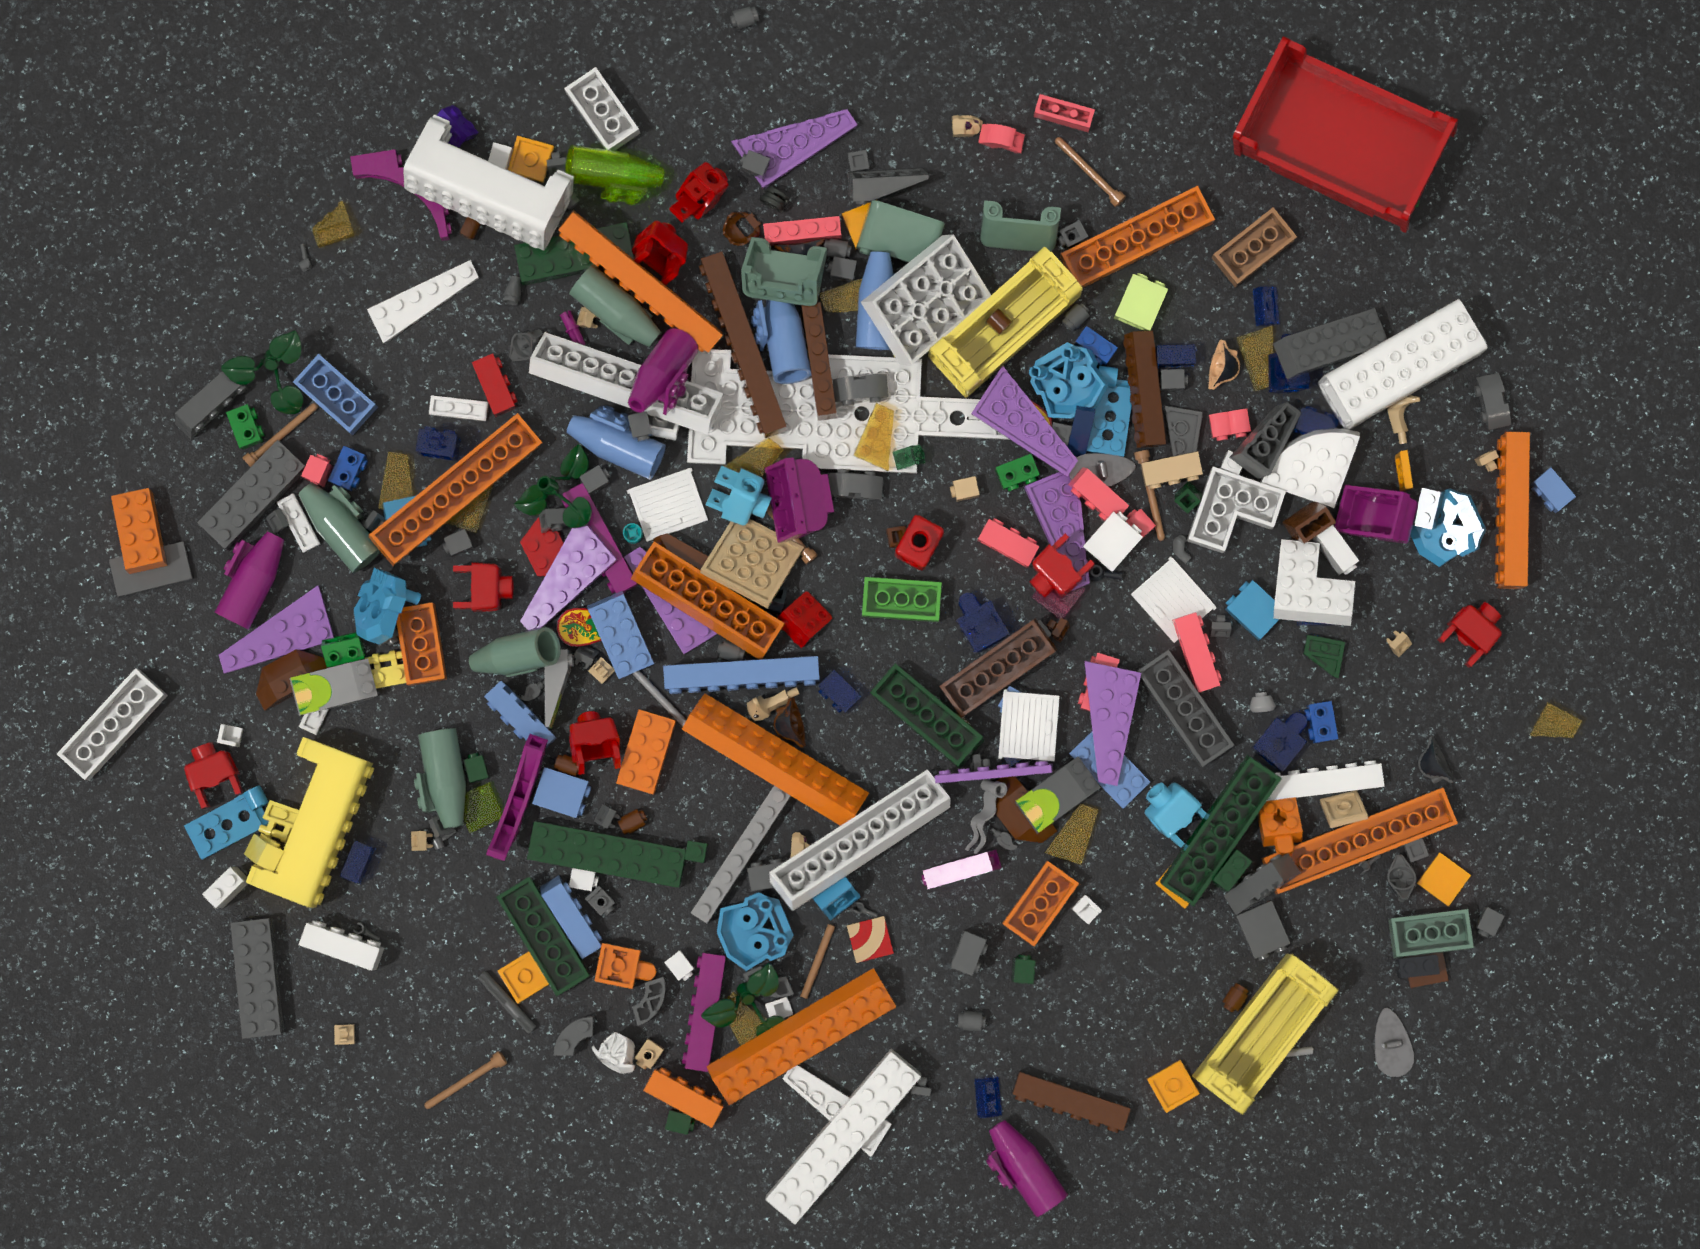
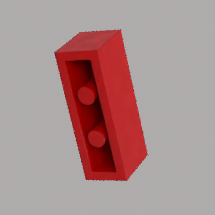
M492 353L472 362L494 416L497 417L516 409L515 403L518 401L514 392L510 393L508 386L511 384L507 375H502L500 368H503L500 358H495Z

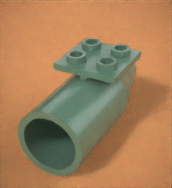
M591 265L583 273L569 292V295L598 317L604 326L628 345L635 340L650 348L661 335V331L651 319L653 315L594 265Z
M312 482L304 487L298 495L314 528L353 574L357 573L381 553L368 537L369 532L358 521V519H364L361 514L364 511L354 501L351 503L349 500L351 496L342 487L338 488L334 485L332 487L333 490L327 493Z
M548 627L499 637L472 653L469 657V666L474 672L506 675V677L538 671V668L557 663L561 651L559 639L555 632Z
M456 728L419 734L418 738L424 767V774L417 773V778L414 779L415 788L419 790L420 797L417 798L419 809L426 813L436 811L444 829L463 826L466 782Z

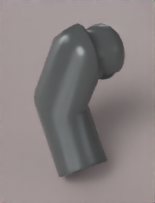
M1178 535L1173 540V553L1186 564L1192 557L1184 550L1186 537Z

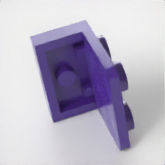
M454 105L443 108L437 114V116L450 121L452 126L450 129L452 136L448 144L460 148L465 141L474 138L479 133L474 128V125L467 121L462 112Z

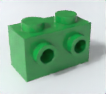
M247 404L226 412L241 450L264 442L262 439L265 436L261 425H257L255 420L258 419L255 408H251Z
M1032 454L995 468L1003 491L1008 489V492L1018 489V485L1024 482L1026 485L1036 482V478L1040 475Z
M356 632L322 640L321 648L327 667H335L365 658L362 639Z

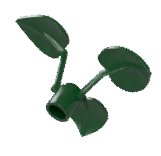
M296 330L275 337L270 342L269 350L265 352L264 359H261L256 367H254V359L249 356L234 357L221 366L224 374L232 382L240 385L252 382L255 378L254 371L259 370L262 365L268 370H274L279 391L271 394L273 407L284 414H297L300 412L303 404L302 392L299 388L292 385L285 386L282 389L278 373L279 361L281 359L287 364H292L301 355V341Z
M578 444L564 458L560 472L566 477H540L537 485L529 487L520 499L514 503L515 507L527 515L537 516L546 509V498L548 495L555 494L569 505L563 512L564 523L574 529L585 527L590 521L592 514L590 503L583 497H577L571 503L558 493L559 486L556 482L558 480H570L571 477L578 479L587 472L589 459L583 447Z
M770 963L766 964L762 969L752 974L747 983L738 985L736 989L738 996L735 997V1005L730 999L720 1000L708 1007L701 1014V1017L713 1026L726 1027L736 1019L735 1011L738 1010L739 1002L741 1001L745 1005L752 1004L760 1021L763 1023L756 1028L757 1036L783 1022L785 1019L781 1016H771L765 1021L754 1002L755 996L758 997L760 994L766 997L771 996L778 989L779 979L773 966Z

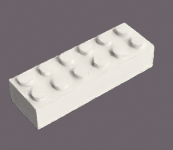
M135 668L62 747L57 755L84 780L90 781L168 695L141 670Z

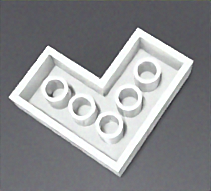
M1212 467L1187 541L1224 553L1236 518L1273 529L1286 491Z
M1281 539L1273 619L1351 626L1355 581L1317 578L1320 543L1307 542L1303 544L1299 541Z

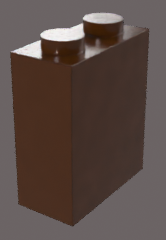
M1312 501L1282 523L1292 538L1305 544L1335 524L1336 521L1326 506Z

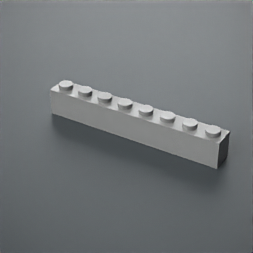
M776 786L772 788L691 914L705 923L710 921L791 796Z

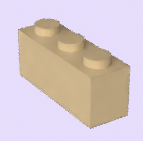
M1198 452L1140 464L1145 487L1150 486V489L1160 488L1161 484L1166 482L1169 485L1179 484L1181 479L1186 478L1188 482L1198 480L1199 476L1203 474Z

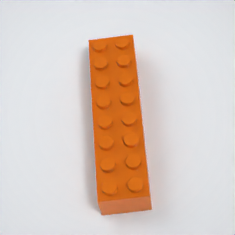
M1196 186L1061 253L1060 258L1064 266L1077 279L1081 287L1084 288L1213 224L1215 218L1199 187Z
M1506 432L1500 436V439H1497V450H1500V458H1497L1496 465L1500 472L1499 477L1496 479V488L1499 489V496L1496 497V507L1499 508V515H1496V527H1499V534H1496L1495 544L1498 546V553L1495 555V564L1498 565V572L1495 573V584H1498V589H1522L1528 586L1530 432Z
M653 542L631 577V580L759 660L763 659L785 624L726 586L701 574L699 569L656 542Z

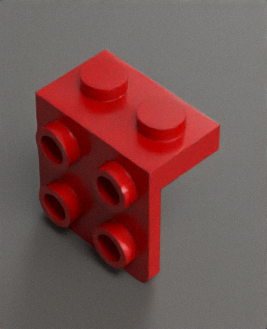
M804 592L777 619L785 623L782 630L802 649L818 631L831 621L832 616L809 592Z

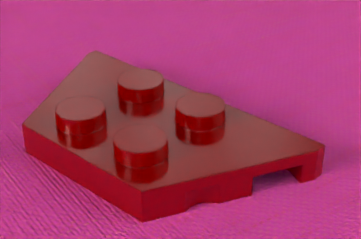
M539 517L520 541L538 577L546 576L564 544L558 531H551L549 529L546 533H541Z

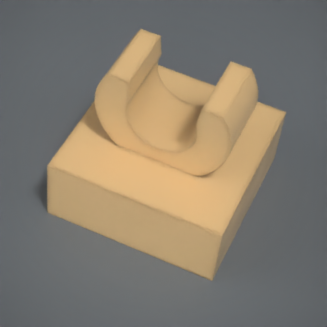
M582 307L576 324L583 328H597L598 326L593 324V319L598 317L587 308Z
M1490 450L1474 460L1478 466L1485 465L1487 471L1491 472L1497 469V465L1493 460L1499 456L1496 450Z
M1394 631L1393 633L1396 638L1393 641L1389 638L1386 640L1393 653L1400 657L1412 643L1403 631L1400 634Z
M602 657L588 670L602 684L615 672L614 668Z
M426 831L411 832L412 851L427 850V848H432L433 844H427L426 838L433 837V834L426 833Z
M355 1024L334 1025L335 1045L355 1044Z

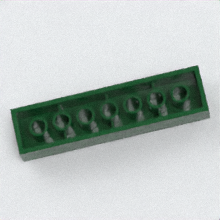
M1247 755L1168 868L1160 883L1194 906L1282 778Z
M534 821L527 859L680 888L686 849Z

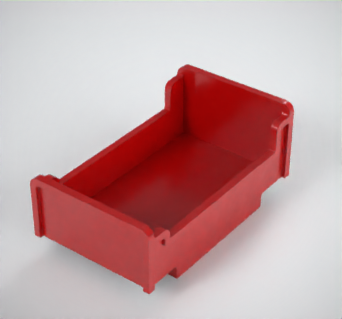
M1283 36L1234 132V154L1237 156L1243 154L1269 166L1270 170L1366 215L1371 217L1375 215L1399 226L1400 231L1406 233L1409 228L1410 217L1450 137H1454L1457 132L1458 119L1438 111L1432 112L1307 55V49L1304 46Z

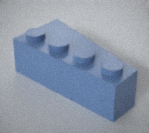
M500 681L484 696L489 701L487 703L494 712L497 710L502 715L500 718L506 725L511 724L515 728L513 732L520 739L524 738L527 741L529 734H533L548 740L546 748L557 739L503 681Z
M558 875L540 887L541 896L580 957L583 959L601 948L600 941L603 940L597 930L593 931L591 928L592 922L587 914L583 915L580 910L582 906L577 898L574 899L572 897V890L567 882L564 883Z

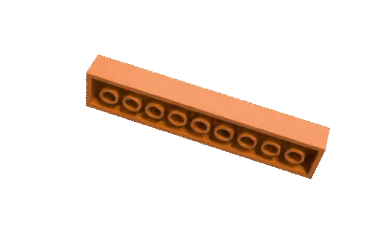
M574 210L559 227L560 237L567 242L571 240L575 243L574 248L581 254L586 252L593 264L597 267L599 265L605 268L604 272L610 278L614 279L616 277L619 279L621 287L626 291L631 289L635 293L634 297L642 304L647 302L650 305L649 309L657 316L659 314L665 317L664 322L670 327L676 326L678 329L688 333L696 341L698 350L702 353L704 350L709 353L723 336L722 331L644 267L634 262L633 258Z
M517 413L376 528L368 537L392 566L396 565L542 444V441Z
M704 693L692 710L682 728L683 731L840 826L856 816L869 792L845 777L832 771Z
M1444 788L1436 789L1370 815L1366 820L1347 824L1294 845V852L1290 857L1301 874L1275 890V894L1283 893L1458 824ZM1277 853L1261 858L1263 864L1267 865L1270 863V859L1275 857Z
M873 968L706 1067L728 1105H731L894 1009L896 1005Z

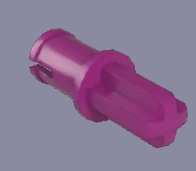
M571 310L560 314V318L566 327L565 332L569 334L572 342L585 345L579 331L580 326L576 324Z

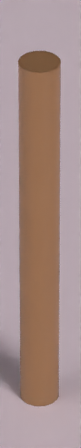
M827 925L800 995L803 998L808 999L835 926Z

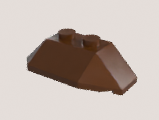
M295 649L262 667L256 696L264 711H267L294 696L289 678L329 667L326 666L323 657Z
M1015 776L1001 777L997 780L1006 784L1007 793L1002 798H996L995 814L1015 840L1043 843L1057 832L1051 823L1042 831L1036 833L1015 804V801L1028 793Z

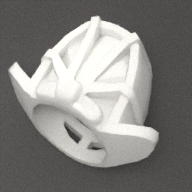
M614 1032L600 1045L599 1051H597L594 1045L591 1047L597 1058L608 1068L622 1074L633 1072L635 1065L632 1062L635 1045L632 1040L624 1035Z

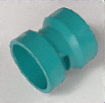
M630 523L624 527L623 536L627 542L636 544L641 541L643 532L639 525Z

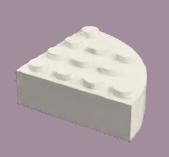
M1334 428L1315 430L1297 437L1284 446L1271 474L1262 477L1261 483L1334 508L1359 441L1360 433L1348 429Z

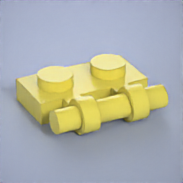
M392 650L386 654L379 655L376 653L370 657H365V659L369 660V664H374L375 669L371 670L376 689L406 683L404 665H398L397 659L402 658L401 651L396 652ZM391 660L392 666L381 668L380 662Z
M270 800L263 815V819L269 821L267 826L260 825L259 832L264 833L270 838L272 836L279 838L281 842L287 843L299 810ZM276 824L285 827L283 832L275 829Z

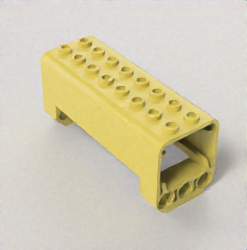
M1043 247L1022 269L949 334L937 341L929 349L928 357L956 389L967 398L1081 296L1083 288L1058 258L1046 247ZM998 308L1013 321L1000 336L985 323Z
M303 737L297 751V756L317 763V767L283 850L284 853L274 872L254 864L251 867L246 883L313 908L321 905L324 894L322 892L324 887H328L332 876H329L331 869H335L339 858H337L339 850L342 851L346 840H344L346 832L349 833L353 824L351 822L352 816L358 812L360 804H358L359 798L364 796L367 789L365 785L366 780L371 778L374 768L372 767L373 763Z
M1286 954L1192 1077L1243 1115L1255 1100L1254 1097L1323 1007L1327 1006L1338 990L1292 954Z

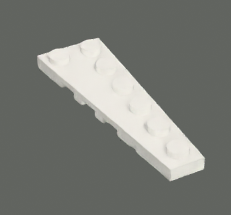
M470 260L367 309L382 342L385 344L399 335L404 329L419 321L420 318L432 312L443 302L445 303L453 295L478 280L479 277Z
M798 1065L788 1070L783 1077L786 1083L820 1111L829 1121L849 1098ZM884 1120L863 1144L861 1149L872 1157L891 1123Z

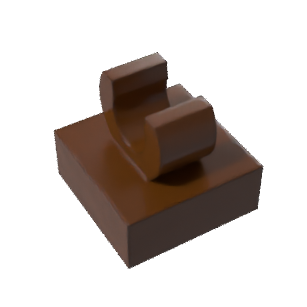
M1061 618L1058 623L1050 619L1047 627L1052 631L1053 638L1061 643L1070 625L1067 620Z

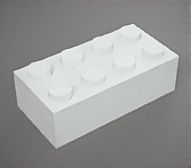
M596 67L564 88L566 94L608 154H611L640 134L639 128Z
M313 920L312 923H306L299 942L300 946L371 971L377 970L384 948L380 947V942L371 939L367 940V942L363 941V936L354 933L346 935L344 934L345 930L337 927L326 928V923Z

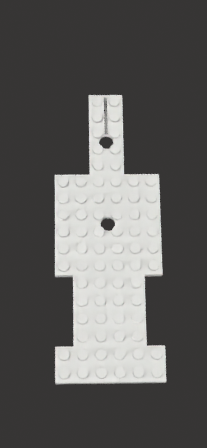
M711 349L709 353L705 350L703 353L698 350L697 355L692 361L691 382L723 393L721 410L708 435L689 429L687 463L726 465L727 446L803 449L802 459L811 460L819 469L916 474L918 436L1010 440L971 414L980 401L979 399L920 397L922 359H918L912 365H900L897 359L892 357L828 355L832 379L849 376L861 377L868 374H886L889 397L881 398V402L870 403V400L854 401V405L843 406V402H835L837 418L822 421L817 420L811 376L801 382L779 384L774 381L772 371H767L787 426V431L765 438L763 433L759 434L756 425L759 421L757 416L753 417L750 409L752 402L750 398L747 399L743 388L746 386L744 380L740 381L737 370L739 369H730L731 350ZM858 407H866L869 410L867 420L859 421L855 418L854 412ZM954 411H960L964 414L965 421L961 425H953L950 421V415Z

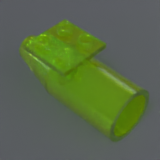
M570 145L567 153L565 173L574 176L573 184L605 188L601 194V199H606L608 202L623 201L625 204L635 205L647 193V188L659 187L663 184L664 167L627 152Z

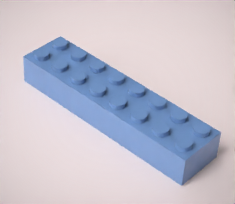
M818 656L663 666L665 690L669 691L670 694H682V690H688L689 693H700L701 689L707 688L709 692L720 691V688L727 687L728 691L739 690L740 686H746L747 689H758V685H766V688H778L777 684H785V687H796L797 683H804V686H814L816 682H820Z

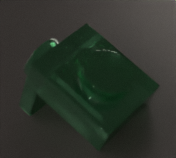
M911 445L892 452L897 470L925 463V453L921 445Z

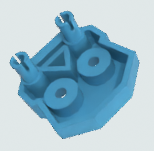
M1067 342L1036 360L1034 368H1030L1029 374L1032 377L1030 382L1036 394L1042 396L1048 417L1074 419L1076 406L1095 408L1100 403L1108 383L1097 369L1098 362L1092 350L1077 347ZM1064 366L1063 372L1058 370ZM1082 373L1084 374L1083 380L1080 379V374ZM1058 387L1060 388L1059 394L1056 393Z
M1451 488L1444 490L1445 494L1440 511L1441 517L1438 519L1437 528L1430 530L1413 525L1411 531L1412 540L1419 554L1438 567L1443 566L1458 555L1465 556L1478 550L1486 532V527L1471 495L1460 493ZM1459 516L1463 525L1455 523ZM1449 537L1453 539L1452 545L1447 543Z
M374 568L371 579L362 584L358 594L360 599L354 607L357 635L379 645L392 638L398 615L402 612L405 601L417 605L421 594L406 589V581L400 577Z
M758 892L746 897L744 903L720 909L717 934L726 956L747 971L767 958L772 961L785 955L794 935L778 899L767 897ZM744 915L751 917L749 922L743 920ZM768 918H770L774 930L763 928ZM755 942H761L762 947L756 949L754 946Z

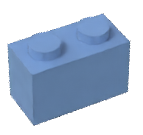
M1552 468L1547 469L1531 483V489L1538 497L1541 496L1545 501V507L1551 512L1554 511V513L1561 510L1576 497Z

